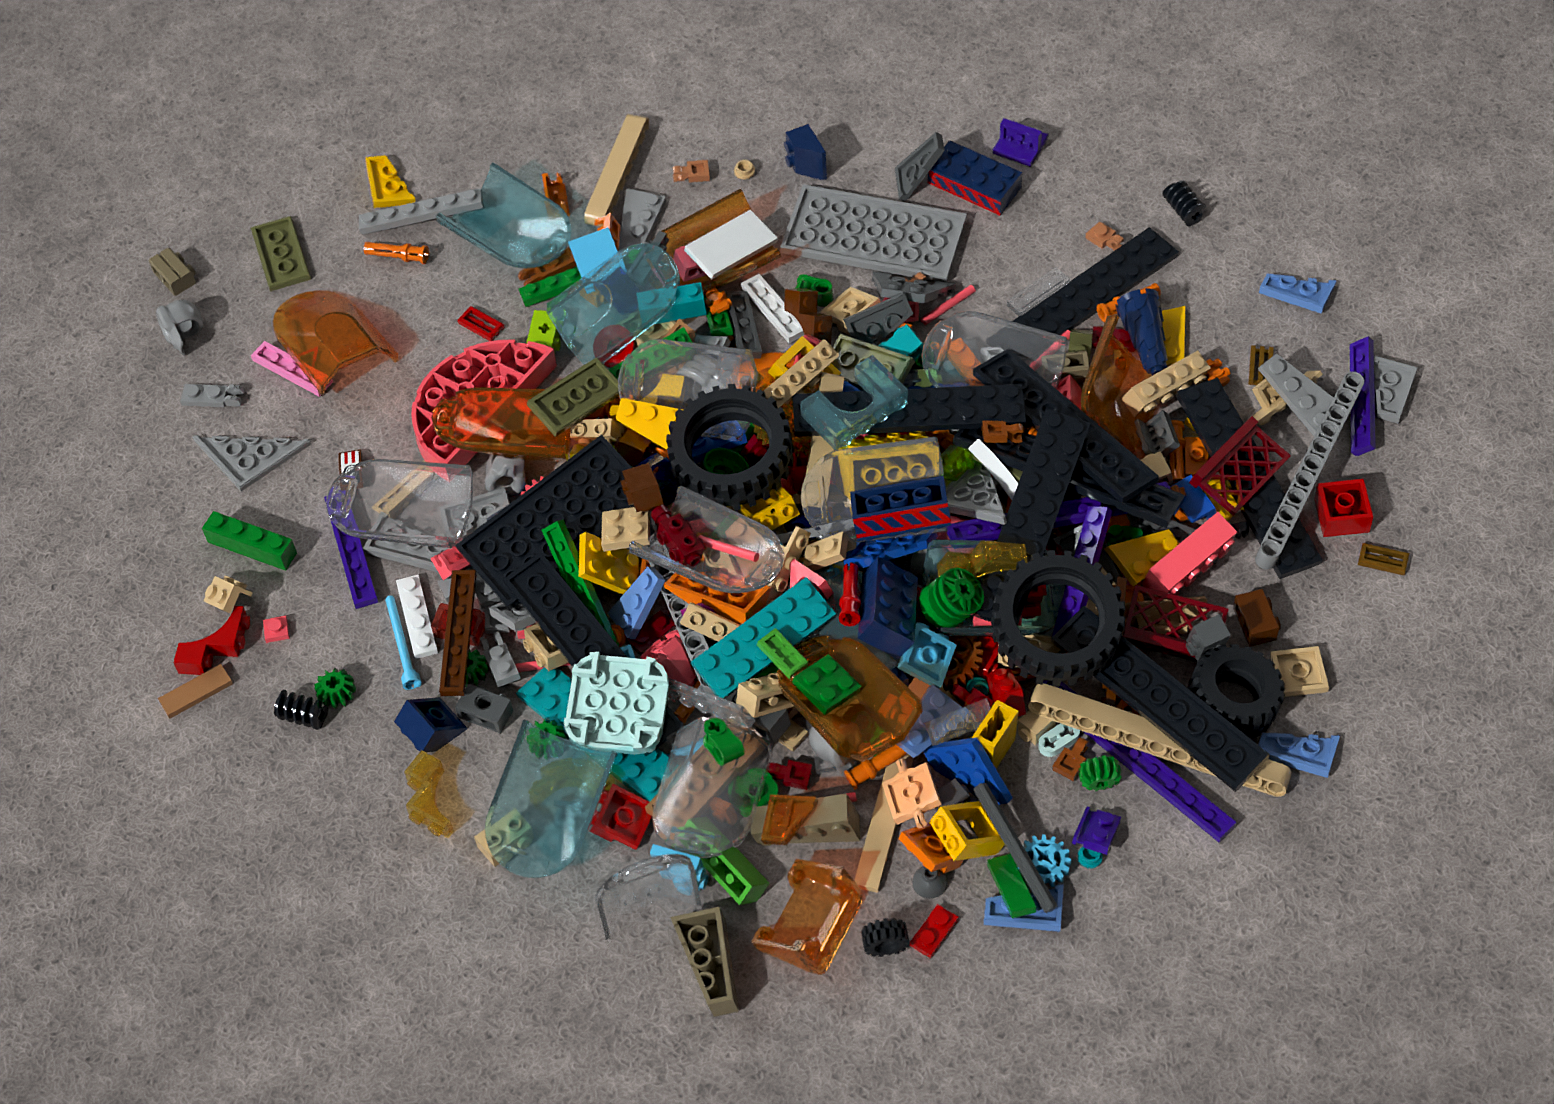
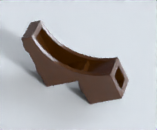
M804 288L785 289L784 311L791 313L798 320L804 335L809 334L817 339L826 340L831 345L832 315L817 313L818 291Z

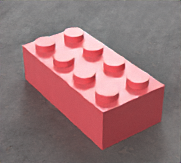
M1219 512L1215 513L1150 568L1142 582V586L1178 595L1180 593L1179 590L1183 586L1186 588L1197 579L1196 576L1200 572L1205 573L1211 568L1212 562L1217 557L1221 559L1230 551V547L1235 543L1233 539L1237 531Z

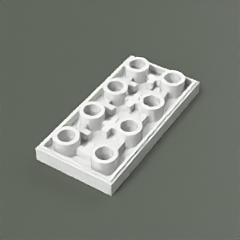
M749 210L685 246L684 251L713 279L777 243L778 238Z

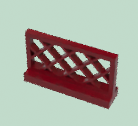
M1253 416L1195 473L1189 482L1195 489L1198 486L1201 487L1232 516L1291 457L1289 453L1256 426L1259 421ZM1254 434L1262 440L1263 446H1252L1251 438ZM1248 451L1249 461L1238 460L1237 452ZM1253 451L1264 452L1265 461H1254ZM1269 452H1276L1282 459L1279 462L1270 461ZM1234 465L1235 475H1224L1223 466ZM1239 466H1250L1251 475H1240ZM1255 466H1265L1266 476H1256ZM1210 480H1220L1221 489H1213L1208 482ZM1225 480H1236L1237 490H1226ZM1241 480L1252 481V490H1242ZM1227 495H1238V505L1236 507L1227 501Z
M1135 585L1122 636L1134 646L1198 662L1195 656L1189 654L1186 647L1187 641L1182 640L1177 631L1185 626H1188L1191 631L1193 628L1191 623L1201 617L1203 621L1207 620L1205 615L1211 611L1222 613L1221 618L1226 623L1229 608ZM1138 592L1147 594L1152 603L1141 608L1137 601ZM1165 599L1171 600L1176 609L1167 614L1164 613L1158 604ZM1155 605L1162 617L1150 622L1144 611ZM1188 605L1194 606L1199 615L1188 620L1182 610ZM1179 612L1185 623L1174 629L1167 617ZM1139 614L1142 615L1147 623L1141 629L1130 626L1132 618ZM1162 620L1166 622L1171 630L1164 635L1158 634L1153 625Z

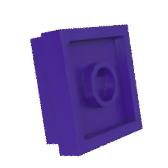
M1003 118L1000 123V138L993 148V154L1031 167L1046 143L1048 134Z

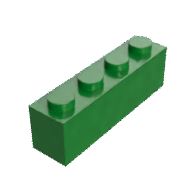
M215 511L212 512L202 527L208 543L285 571L297 554L291 538Z

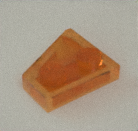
M770 795L761 835L763 844L788 845L818 805L817 798L813 796Z

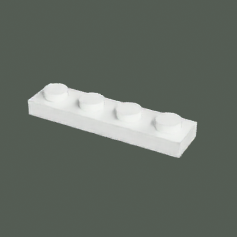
M760 274L741 283L742 290L748 292L749 298L789 344L804 336L803 329L798 320L791 313L784 311V301Z
M419 575L396 580L415 659L437 654L438 651Z

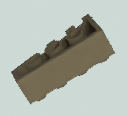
M847 794L752 807L751 835L758 844L764 846L781 843L860 841V815Z
M720 907L670 917L713 1016L739 1012L726 919Z

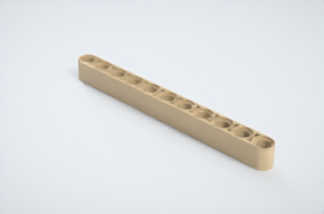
M1038 684L1033 691L1028 708L1037 716L1215 776L1142 716L1048 684ZM1267 759L1242 786L1281 797L1286 794L1292 772L1288 766Z

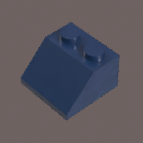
M809 124L785 132L786 141L784 142V147L787 152L785 156L787 166L789 168L792 167L796 174L826 180V152Z
M440 697L406 700L394 721L401 732L411 740L415 748L421 753L438 751L468 729Z

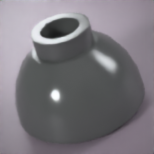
M922 866L913 876V889L923 898L933 899L939 897L947 888L946 875L940 869L931 872Z

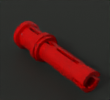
M850 563V570H848V564H845L843 567V596L839 600L841 608L839 622L849 627L857 625L861 618L858 612L861 600L857 596L859 568L855 563Z

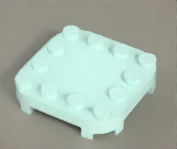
M589 652L590 655L574 664L572 669L573 676L566 718H564V727L571 743L583 749L626 754L653 752L656 749V745L660 742L663 733L669 692V679L664 667L656 659L648 656L646 659L605 656L600 655L599 652Z

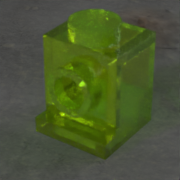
M950 445L939 456L940 476H944V480L957 481L968 469L975 467L971 452L966 448Z

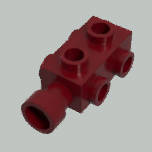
M666 505L657 506L651 512V517L656 524H659L657 539L661 545L666 544L669 548L671 560L674 563L679 562L681 567L686 565L694 567L699 564L705 549L704 543L694 534L690 523L685 521L680 513L671 517L672 513Z

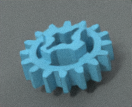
M1045 834L1042 835L1041 840H1038L1034 835L1032 836V843L1027 840L1024 841L1023 847L1044 883H1049L1051 887L1055 886V880L1062 883L1063 875L1069 874V867L1071 866V858H1068L1069 849L1063 850L1064 843L1059 842L1056 844L1054 836L1050 840H1046ZM1056 858L1060 860L1059 867L1057 866Z

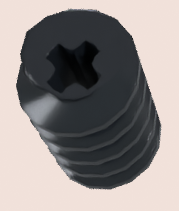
M1182 180L1172 183L1163 190V197L1177 215L1180 216L1181 220L1184 221L1186 226L1195 225L1202 219L1206 206L1204 203H1201L1202 201L1197 197L1196 193L1192 192V188L1188 186L1186 181Z
M283 689L275 702L274 715L280 720L286 719L288 722H295L298 725L303 724L306 727L319 730L328 715V706L324 705L322 707V700L317 699L313 705V698L309 696L305 701V696L302 694L296 699L295 692H291L288 696L287 690Z

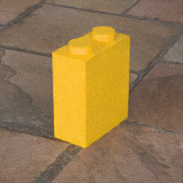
M996 700L972 736V738H978L995 768L998 767L1016 739L1018 710Z

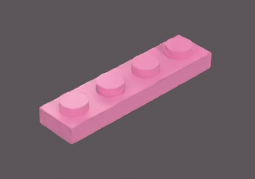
M266 341L251 355L254 362L319 397L333 383L331 376Z

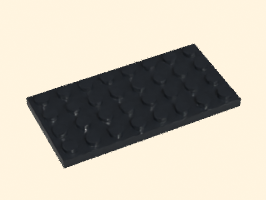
M601 434L455 546L510 611L520 602L504 584L503 579L539 552L545 556L558 573L560 572L542 533V529L559 520H564L579 554V541L582 533L588 532L602 538V512L634 507L633 504H628L620 482L624 480L622 471L632 467Z

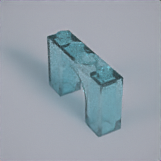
M873 355L855 366L854 380L873 399L866 408L855 412L843 411L835 407L819 390L800 402L801 416L835 451L842 446L849 445L860 434L867 433L878 422L885 421L896 410L903 409L908 402V389Z

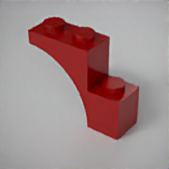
M234 606L226 623L208 637L193 642L178 643L173 662L178 674L201 675L207 672L208 668H211L213 656H239L240 649L245 647V629L248 630L250 627V617L247 616L244 606Z

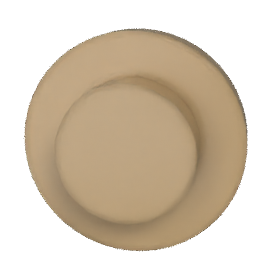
M740 160L734 168V174L739 179H749L755 174V167L749 160Z

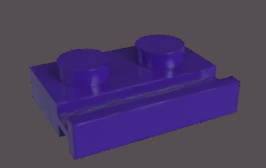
M1086 806L1073 836L1072 844L1080 843L1083 844V848L1107 855L1119 827L1121 817L1098 809L1094 812L1090 810V807Z

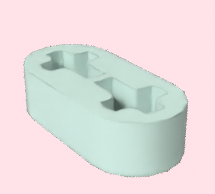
M1060 723L1040 737L1038 745L1040 753L1047 757L1057 755L1062 752L1064 747L1068 748L1076 743L1080 737V730ZM1065 729H1067L1068 731L1073 730V736H1071L1070 734H1066L1064 736ZM1045 742H1054V748L1050 746L1045 747Z

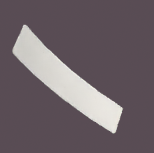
M977 439L968 450L988 469L1012 500L1018 482L996 455L980 439Z

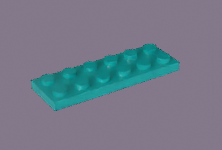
M805 577L692 660L691 665L717 698L722 701L738 689L739 683L749 681L773 663L757 646V642L776 628L795 647L833 619L836 613L808 578Z

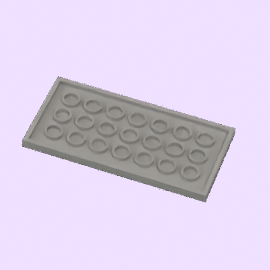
M803 184L780 246V253L914 277L917 273L921 272L926 276L925 280L947 282L965 227L967 214Z

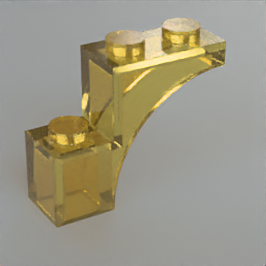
M981 540L971 553L947 552L937 564L938 577L950 568L956 567L968 570L975 577L997 571L1016 570L1017 563L1022 559L1028 563L1025 544Z
M421 750L404 771L408 786L416 791L406 804L408 817L417 825L423 823L428 826V830L435 836L443 835L449 838L454 831L451 821L442 815L435 805V791L438 781L444 773V769L440 760Z

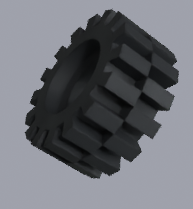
M884 918L883 921L878 919L875 920V923H868V926H864L863 930H861L864 952L867 955L871 954L872 957L877 955L879 957L889 956L893 953L899 954L900 951H905L910 944L907 925L900 919L897 921L896 918L891 920Z

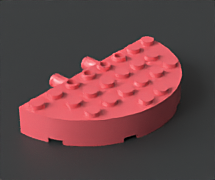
M512 339L488 341L463 349V353L455 357L451 355L435 366L418 387L411 412L418 449L425 462L439 476L450 482L489 439L506 446L510 442L512 434L500 429V427L516 410L530 417L534 416L531 413L532 410L527 406V396H530L557 367L553 348L528 341L527 344L516 343Z

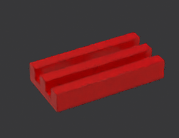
M472 306L457 320L458 324L488 341H493L494 337L499 335L500 330L505 328L503 323ZM470 314H473V315L477 316L478 318H480V319L486 321L487 323H489V324L495 326V328L493 329V328L489 327L488 325L484 324L483 321H481V320H479V319H475V318H473V317H471V316H469V315H470Z

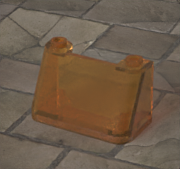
M796 859L788 872V881L794 891L774 929L768 926L760 927L751 942L756 949L809 973L822 975L828 969L861 905L862 892L844 867Z

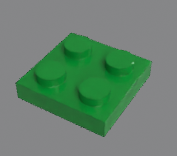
M829 654L795 675L792 683L824 715L858 694L862 687Z

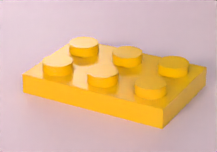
M588 532L582 533L579 541V577L624 594L639 577V554L626 548L603 552L601 546L602 538Z

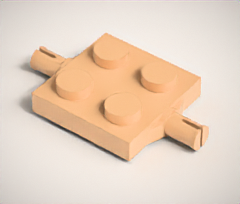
M901 758V762L898 759L896 765L898 766L899 773L893 778L882 782L893 820L898 825L914 818L916 826L923 828L922 824L924 827L927 825L923 814L942 805L930 767L927 763H923L917 767L908 768L906 759Z

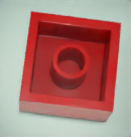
M1364 479L1317 483L1314 501L1323 537L1370 533L1373 513Z

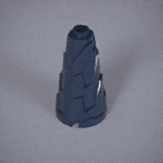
M1145 288V294H1141L1140 289L1126 293L1117 300L1118 305L1115 304L1125 331H1128L1133 347L1137 350L1143 368L1148 374L1153 376L1167 368L1166 361H1168L1164 343L1166 339L1162 325L1163 316L1160 297L1156 290Z

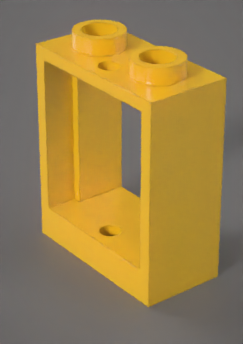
M801 336L772 365L768 373L777 380L788 370L786 366L799 353L805 356L814 346ZM832 363L822 371L835 375L841 374ZM808 388L804 390L805 393H812Z
M782 487L778 491L772 489L770 491V498L764 501L763 498L756 500L755 506L750 507L749 503L740 505L741 510H738L740 516H744L762 536L800 515L792 496Z
M980 801L941 806L929 821L953 861L995 855L1005 845ZM967 820L978 838L968 840L956 821Z

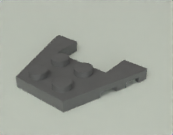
M875 271L872 273V282L877 287L880 296L885 298H892L904 292L908 301L926 303L937 299L938 295H947V291L950 293L955 291L956 283L937 280L934 285H927V282L923 280L907 282L905 278L892 277V274Z

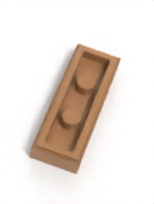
M222 664L159 697L158 700L169 719L231 686L233 683Z

